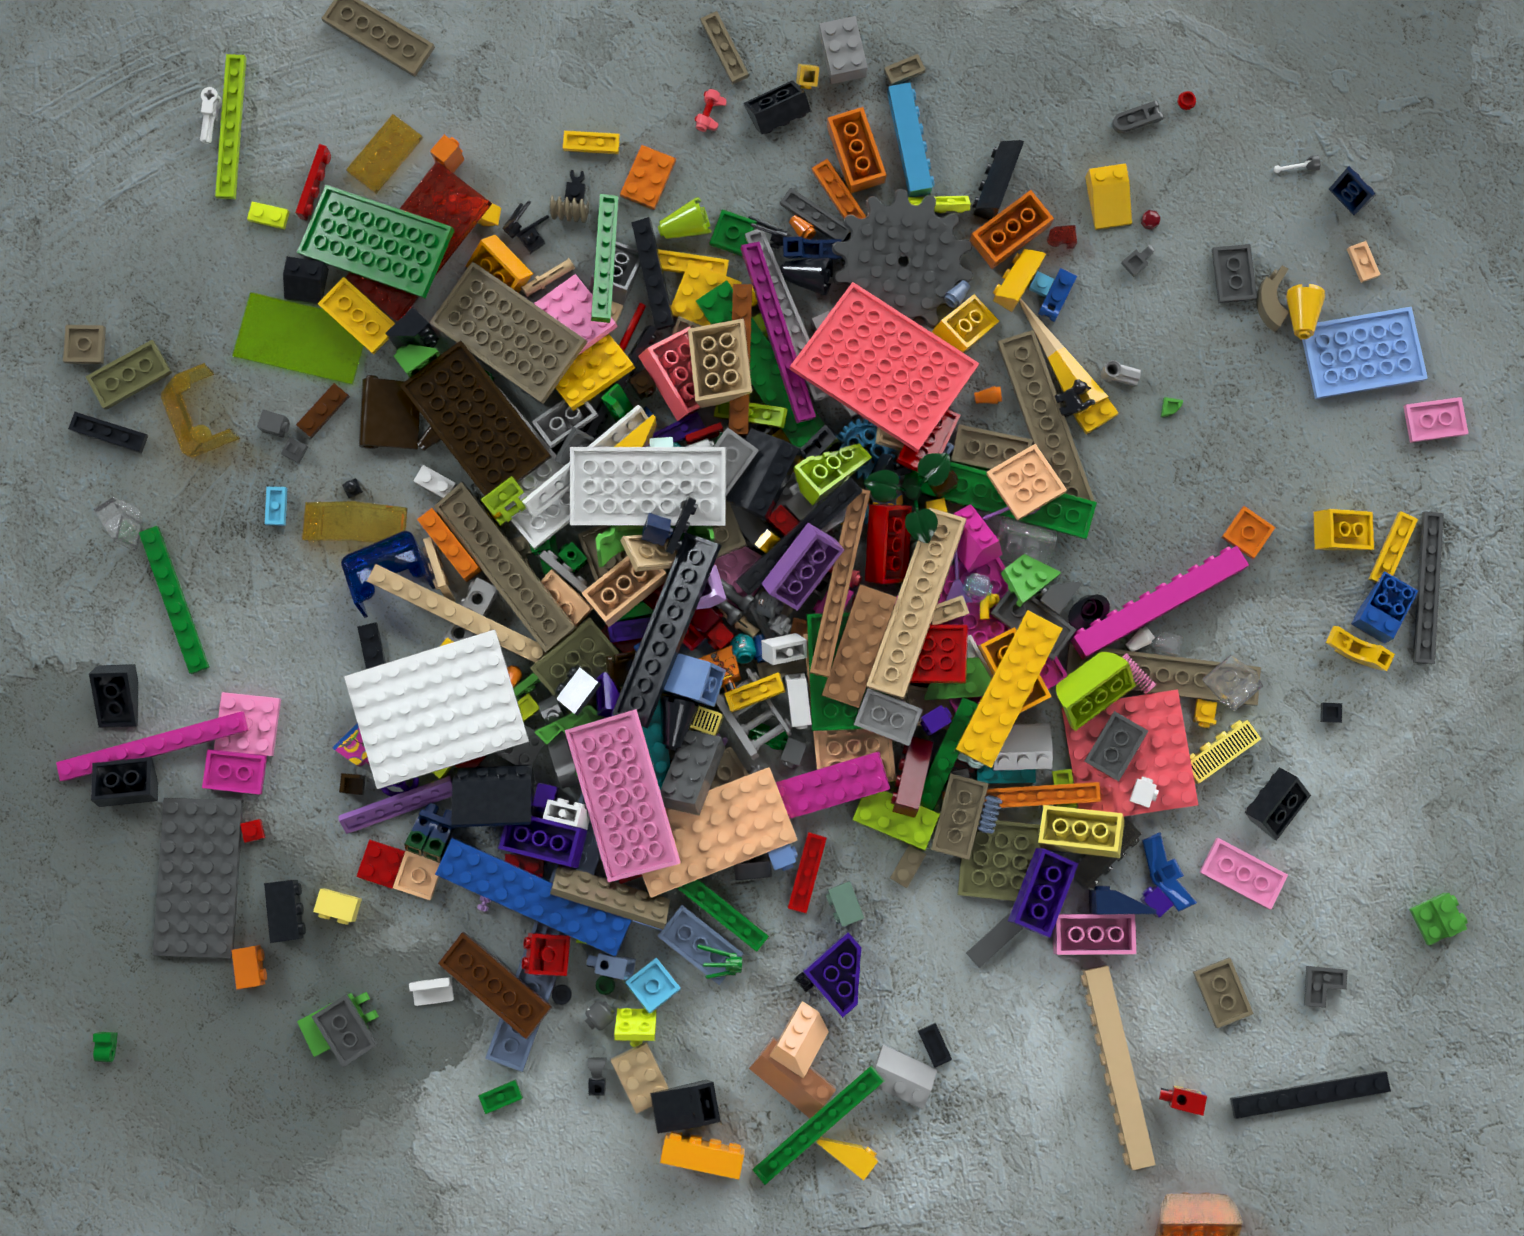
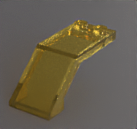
M356 501L305 502L302 540L360 541L387 546H405L408 508Z

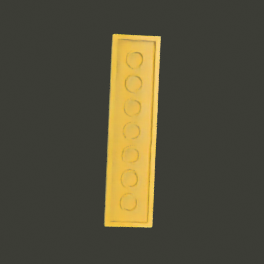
M1029 610L1026 611L955 750L992 768L1063 628Z

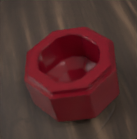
M1148 210L1142 216L1141 224L1145 229L1153 230L1160 223V215L1157 211Z

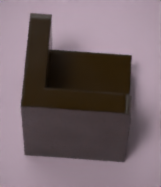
M341 773L339 793L364 795L366 776Z

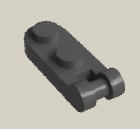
M1156 100L1117 114L1113 119L1112 127L1118 133H1125L1153 122H1159L1164 119V115L1159 111V103Z

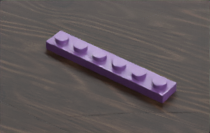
M448 776L339 815V822L345 833L348 834L426 806L429 803L446 799L452 796V780Z

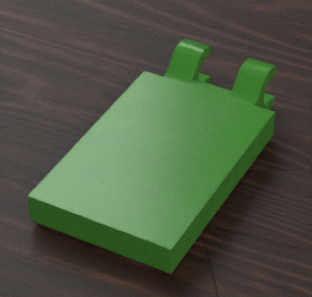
M367 992L355 998L352 993L348 994L367 1027L369 1021L379 1017L376 1010L365 1015L362 1012L359 1004L370 999ZM325 1007L297 1021L314 1057L331 1049L312 1018L313 1015Z

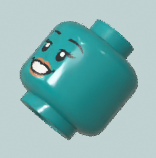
M739 634L731 640L730 646L732 645V651L736 656L737 662L748 663L755 657L756 648L752 637Z

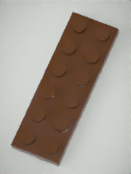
M465 932L460 934L438 963L525 1039L532 1035L552 1009L549 1003Z

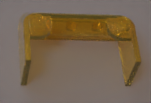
M205 363L174 375L161 392V399L180 449L188 457H196L240 439L239 435L230 428L212 435L211 430L207 426L197 425L194 427L181 393L188 391L192 383L214 375V371Z

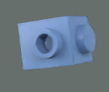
M790 844L767 852L774 870L782 868L785 871L793 868V863L796 862L795 858L798 857L795 846L790 847Z

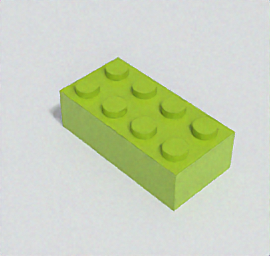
M887 791L860 798L852 821L921 850H926L939 818V813L919 806L915 818L892 812L894 804H891V798L893 794Z

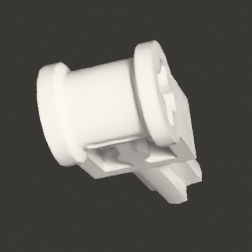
M206 87L201 92L203 122L200 141L205 144H209L212 141L214 120H218L219 109L222 106V98L212 87Z

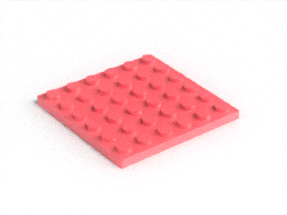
M1178 689L1119 698L1076 731L1070 727L1064 708H1061L1074 784L1100 783L1101 802L1077 803L1078 809L1122 813L1123 816L1199 805ZM1114 711L1148 730L1147 735L1119 782L1084 762ZM1142 776L1154 780L1152 784L1157 785L1156 789L1159 790L1156 801H1151L1149 808L1129 801L1136 779H1141Z

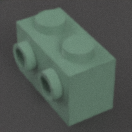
M850 881L827 889L829 894H826L829 905H833L836 912L833 913L837 924L840 923L844 927L864 919Z

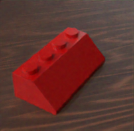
M869 505L865 581L880 584L904 581L909 567L910 533L906 529L905 519L907 514L912 513L911 505Z

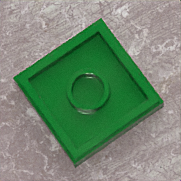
M722 209L709 245L743 257L740 248L742 245L748 244L745 233L754 231L755 228L751 227V223L757 225V221Z

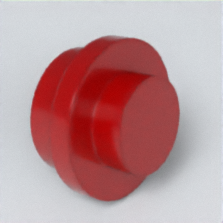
M1190 91L1181 93L1177 99L1178 106L1183 110L1192 109L1196 104L1195 95Z

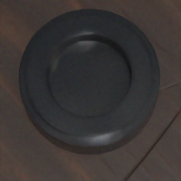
M558 985L552 991V999L556 1004L564 1005L572 998V991L567 985Z

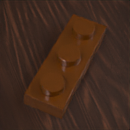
M333 383L296 425L310 438H313L350 396Z

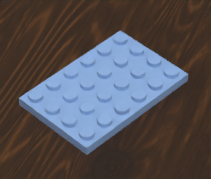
M1412 307L1318 322L1314 335L1308 339H1302L1315 399L1428 379Z

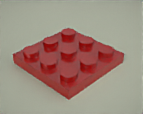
M930 625L910 683H966L968 625Z

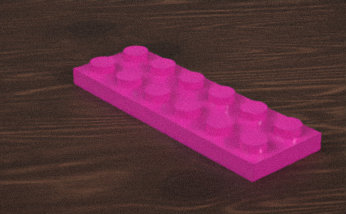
M880 752L871 753L776 782L789 819L890 790Z

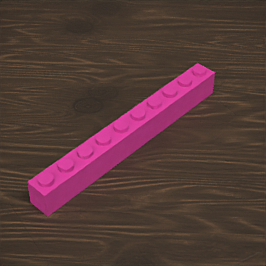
M1229 546L1219 552L1221 555L1217 557L1212 555L1203 561L1205 564L1201 566L1196 564L1187 570L1189 573L1185 575L1180 573L1171 579V583L1166 585L1164 582L1158 585L1153 593L1150 594L1148 591L1139 596L1140 600L1135 603L1131 600L1122 606L1124 609L1118 612L1116 609L1106 615V619L1102 621L1100 618L1090 624V628L1086 630L1081 628L1074 632V637L1070 641L1081 659H1086L1245 570L1249 564L1238 546L1232 549Z

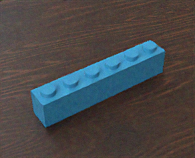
M910 82L888 86L887 96L908 196L917 197L931 194L935 183L933 176H930L929 173L931 169L930 159H926L927 144L926 141L922 140L924 132L922 123L919 124L918 117H920L919 107L915 106L914 102L916 100L915 89L911 88Z

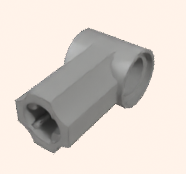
M1112 360L1101 369L1100 375L1107 382L1116 381L1136 387L1140 379L1141 370L1120 365L1119 362ZM1107 368H1112L1115 372L1114 375L1110 374Z

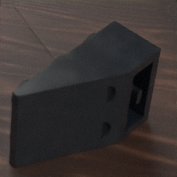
M706 1079L650 1093L658 1134L721 1122L713 1081Z

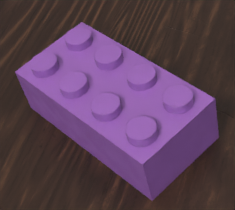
M807 523L761 584L771 596L798 610L844 549L836 539Z

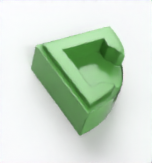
M1164 397L1161 417L1175 414L1182 406L1183 400Z

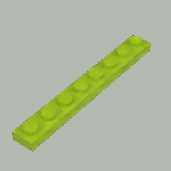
M226 54L215 190L217 199H236L246 71L245 55Z

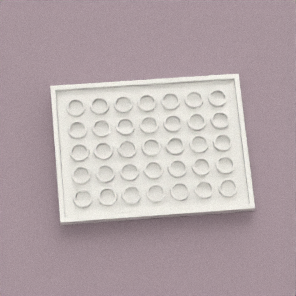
M496 630L344 676L377 789L529 742Z

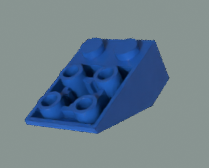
M1384 571L1360 606L1351 625L1384 644L1394 639L1418 590Z

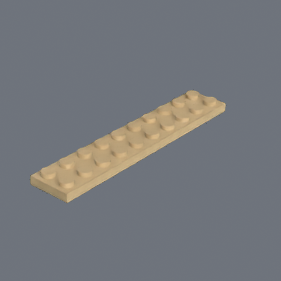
M929 508V510L933 511L937 516V529L929 543L917 541L866 685L867 688L902 699L906 696L967 521L966 518Z

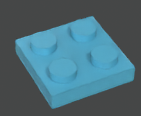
M657 958L625 981L627 987L649 1014L681 990L680 986Z

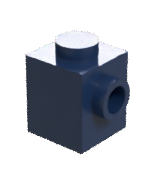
M649 513L643 527L641 539L664 546L666 539L670 540L673 528H670L671 519Z

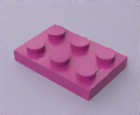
M208 749L202 788L262 795L267 756Z

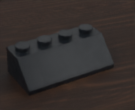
M1000 141L999 147H994L991 155L994 160L992 164L988 163L985 174L988 176L986 181L982 180L978 191H981L980 198H975L972 207L976 209L973 215L991 220L998 214L1024 141Z

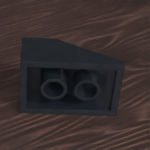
M97 665L89 673L98 728L136 727L138 725L139 683L136 665Z

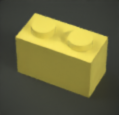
M323 888L319 891L313 912L319 913L318 917L330 920V917L337 918L338 923L348 925L349 922L356 921L362 899Z

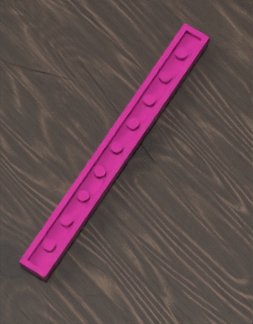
M242 711L56 762L60 781H67L92 774V763L154 757L248 731L245 714Z

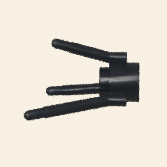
M527 201L524 206L520 203L502 229L512 239L515 236L519 238L531 228L547 220L549 215L520 230L522 226L517 221L531 204V201Z
M752 216L748 217L760 224L751 223V227L772 234L770 241L774 243H769L771 248L779 249V246H783V237H787V231H783V229L776 228Z

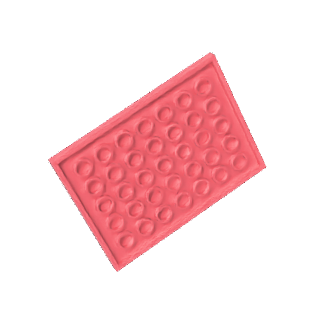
M852 282L790 365V370L918 453L975 372L979 363Z

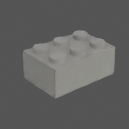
M856 16L819 23V37L830 84L866 77L868 67Z

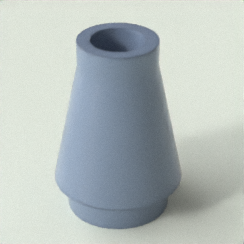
M962 280L958 285L945 293V303L951 308L960 306L966 293L971 288L970 285Z

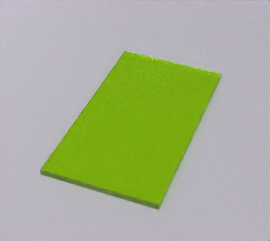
M250 292L232 356L353 385L363 345L321 308Z

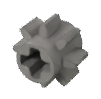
M783 614L770 618L768 622L769 632L777 637L783 634L788 635L792 627L789 624L791 620Z

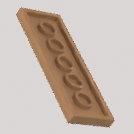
M860 584L822 696L857 708L860 707L897 597Z

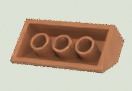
M773 1037L749 1069L807 1117L811 1118L827 1103L836 1091V1088L811 1067H809L805 1077L802 1078L771 1058L770 1054L778 1042Z

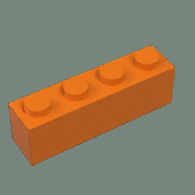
M433 508L417 519L466 582L482 571Z

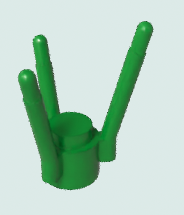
M703 945L697 946L699 949L729 957L726 958L725 963H703V967H725V970H729L706 975V979L736 975V973L742 972V957H737V953H728Z

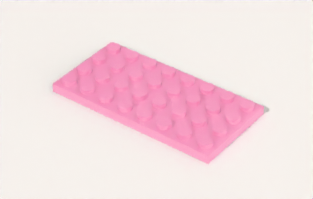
M637 709L565 730L608 882L680 864Z

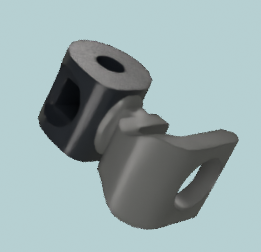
M606 1057L588 1058L587 1066L592 1076L588 1081L589 1096H605L606 1078L602 1077V1070L607 1062Z

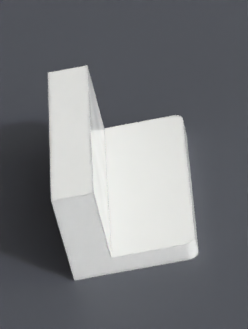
M452 977L409 983V989L413 991L415 1006L454 1000Z

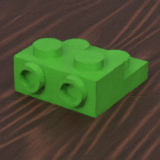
M1442 893L1409 909L1427 945L1467 930L1465 924L1468 921L1463 913H1459L1456 907L1459 903L1456 897L1450 895V893Z

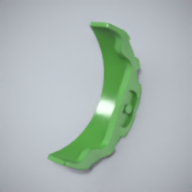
M610 525L602 534L599 533L596 537L599 567H603L612 557L625 550L620 541L623 536L642 535L644 525ZM689 526L686 532L715 542L713 526ZM682 533L680 540H683L685 533Z

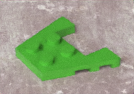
M588 705L582 709L578 716L571 713L536 730L534 733L547 745L561 731L566 735L565 730L604 718L597 716V711L591 705Z

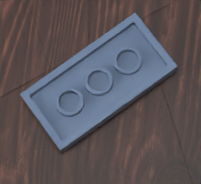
M683 905L680 906L666 924L664 930L658 935L661 940L706 975L729 970H725V967H703V963H725L726 958L729 957L699 949L698 945L728 953H737V957H741L744 954ZM726 976L711 979L720 985Z

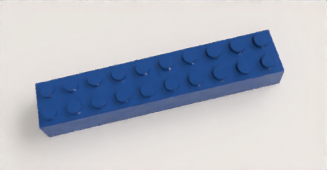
M456 838L451 839L435 875L613 956H617L633 921L552 895L550 891L553 882Z

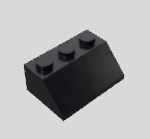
M793 80L743 103L755 128L761 135L771 133L773 129L779 126H786L790 121L796 118H803L807 113L811 112L805 91Z
M414 307L385 333L397 350L407 345L434 348L437 340H439L430 323Z
M152 757L92 763L91 801L98 807L158 801V779Z
M1279 767L1265 787L1260 790L1255 800L1249 804L1245 814L1251 822L1277 841L1310 798L1311 794L1297 776Z
M298 880L264 883L270 943L304 938L303 934L306 933L305 923H302L301 916L304 913V907L300 903L299 897L302 894L301 884L298 883Z

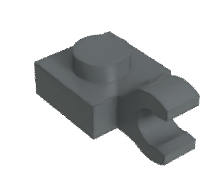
M1151 245L1141 253L1135 250L1121 264L1134 277L1148 265L1146 259L1155 250Z

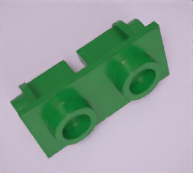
M763 723L759 724L749 731L748 738L754 739V741L769 731L770 726ZM783 731L765 744L769 745L772 749L784 751L789 737Z

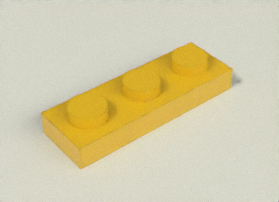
M564 131L563 151L619 154L620 134Z
M778 672L724 694L730 711L735 712L784 693L786 690L781 675Z

